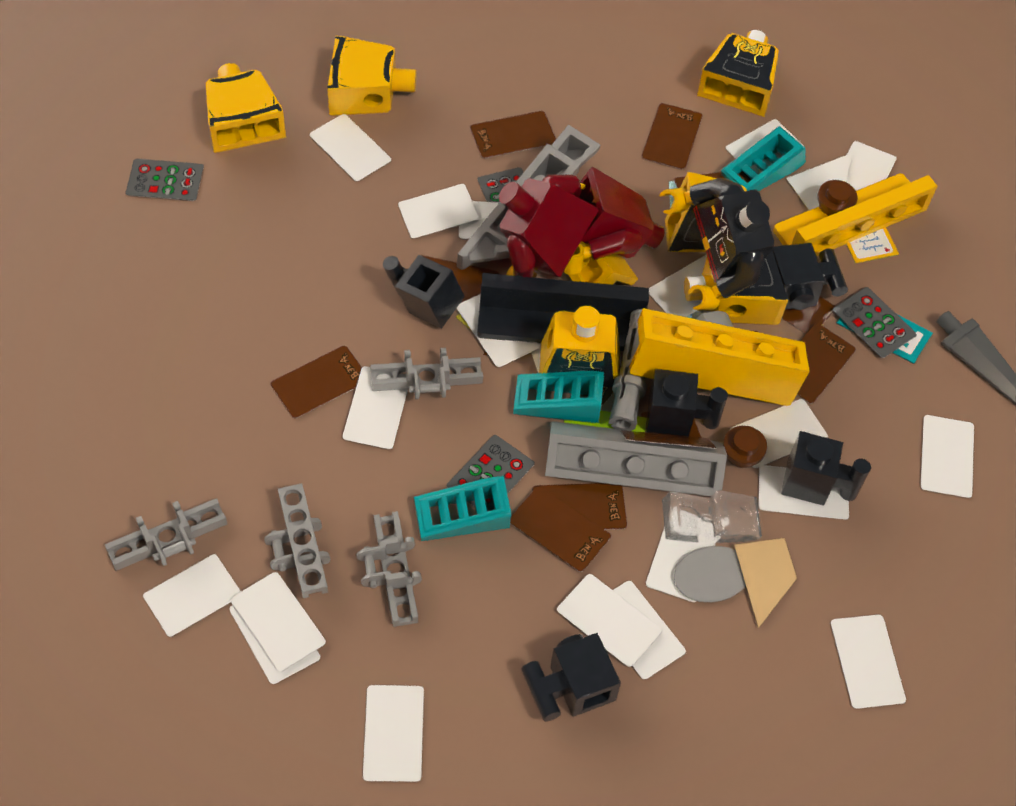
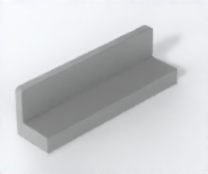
M553 421L551 422L545 476L721 498L727 453L723 442L711 441L716 448L629 441L625 439L621 429Z

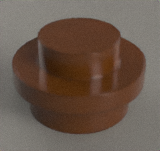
M829 180L819 188L817 199L822 212L830 216L856 205L858 196L856 190L849 183L841 180Z
M742 425L732 428L727 432L723 441L728 460L740 468H749L763 460L767 451V441L764 435L751 426Z

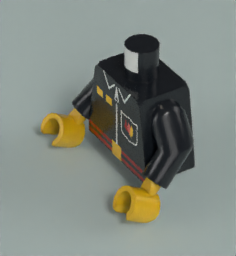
M717 178L690 186V191L684 188L665 189L660 193V197L672 195L675 202L672 209L663 211L665 214L685 212L689 209L691 203L695 205L693 212L713 279L717 285H694L688 290V296L703 295L702 302L693 307L694 310H715L720 303L721 296L728 298L754 285L760 279L765 258L774 248V238L768 222L770 210L762 202L758 190L744 191L740 184L726 178Z

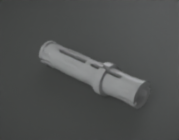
M642 309L631 312L619 376L613 382L612 390L615 393V399L609 424H612L611 427L615 429L632 431L636 428L639 404L641 399L645 397L647 384L644 381L645 377L630 374L629 367L639 345L638 318Z

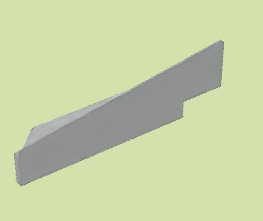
M568 124L552 145L547 143L516 182L522 186L528 178L542 181L547 175L576 176L579 173L580 167L600 150L601 145ZM499 202L459 251L457 268L462 270L472 263L510 258L506 245L508 239L500 231V222L508 208L501 202Z

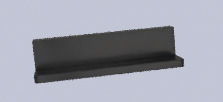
M483 273L477 336L484 339L537 342L541 344L554 313L558 311L575 312L582 306H591L599 314L616 317L620 351H624L631 312L637 309H647L649 288Z

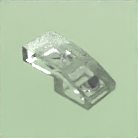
M717 490L710 498L670 491L662 499L666 539L686 542L732 543L755 541L762 537L758 502L755 496Z

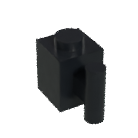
M812 243L774 246L772 249L788 298L785 309L802 310L816 306L823 285L829 284L832 295L835 297L842 296L848 292V287L833 249L821 251L819 253L821 262L819 263Z
M421 255L417 256L408 269L402 267L395 256H389L383 261V267L408 312L442 329L465 297L453 271Z
M655 369L649 394L646 432L689 436L694 418L703 419V425L706 428L716 429L720 424L728 394L725 389L716 387L711 390L710 396L698 395V374Z
M800 431L787 461L781 494L824 506L832 488L836 487L841 489L840 495L844 500L853 501L857 498L871 470V464L862 458L855 460L852 466L841 464L843 442Z
M598 632L583 637L581 634L569 636L562 640L556 648H553L550 666L553 674L545 676L538 661L527 663L521 668L544 722L554 720L561 715L555 700L559 697H564L572 717L616 701L621 681Z

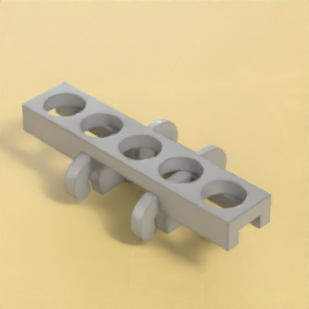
M445 347L440 348L439 364L412 365L410 350H404L403 363L370 365L372 391L409 389L410 393L414 392L415 400L420 398V393L440 392L442 398H445L446 390H450V386L483 383L480 357L448 359ZM464 368H472L476 372L461 373V370H463ZM422 371H430L435 377L431 381H423L419 378V374ZM406 372V377H397L400 373ZM380 374H388L392 377L387 379H376L377 376Z
M302 483L279 488L278 494L286 529L274 530L264 538L266 545L273 546L275 559L270 562V568L283 572L286 569L295 567L303 598H308L309 594L322 591V594L328 593L322 564H328L331 559L328 552L318 550L314 531L321 530V520L310 517ZM290 493H297L300 502L297 505H288L286 496ZM300 512L303 513L304 520L291 522L290 516ZM308 534L311 536V540L305 545H299L294 542L295 537ZM290 542L293 554L285 555L282 544ZM304 552H311L310 554L301 555ZM310 572H316L319 583L313 586L307 585L305 575Z
M217 498L184 512L181 510L178 501L173 502L172 505L177 518L150 530H147L141 516L135 518L140 530L105 544L115 571L150 556H153L154 561L160 559L162 565L165 566L167 565V557L186 549L190 555L194 554L192 545L196 544L194 538L227 525L226 517L220 508ZM207 512H215L218 515L204 522L201 521L202 516ZM188 521H194L196 525L190 527ZM169 529L176 533L175 538L170 542L159 540V534L164 530ZM144 539L146 546L138 549L139 541ZM127 547L132 550V552L120 557H115L116 552L120 548Z
M398 511L392 512L391 516L380 517L379 514L373 515L378 546H366L356 554L358 560L364 561L367 574L361 578V584L370 588H376L380 585L386 586L393 627L418 623V613L412 586L420 583L422 577L419 571L412 572V577H410L405 553L415 547L414 538L407 537L404 543ZM386 523L393 524L395 533L391 536L383 535L382 525ZM398 553L395 556H388V554ZM381 559L383 572L376 573L374 560ZM393 563H399L405 570L404 572L391 574L390 571H387V568ZM406 587L407 594L405 596H394L393 589ZM400 604L409 605L411 615L406 618L398 617L397 606Z

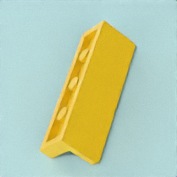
M899 173L856 191L858 200L856 205L828 216L818 206L775 224L773 232L783 246L812 243L816 256H819V253L825 249H836L926 211L938 186L929 175L910 182L904 174Z
M645 308L642 309L638 318L639 345L629 365L630 374L653 379L655 369L698 374V388L711 391L716 387L725 389L727 394L784 406L792 404L810 372L805 342Z

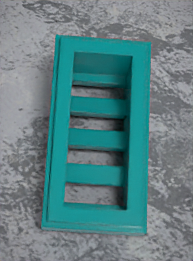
M778 126L721 170V175L726 179L743 185L747 191L757 189L759 192L806 163V148L781 126ZM779 152L782 157L779 159L775 153ZM767 158L772 165L768 166L762 160ZM751 166H757L762 172L758 175ZM743 171L752 180L746 183L738 173Z
M571 371L518 374L513 414L599 423L604 372ZM529 389L537 390L536 400L527 401ZM554 391V398L545 400V392ZM563 393H571V398L562 399ZM580 394L588 395V397L580 398Z
M504 476L485 478L414 497L421 541L510 528L511 509ZM493 498L495 510L487 512L485 499ZM466 502H475L476 515L469 516ZM449 504H456L459 519L451 521ZM438 506L441 524L433 525L430 507Z

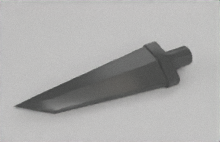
M950 311L943 313L938 318L937 323L949 335L941 342V345L947 351H951L1016 405V373L980 329V325L973 318L961 324Z

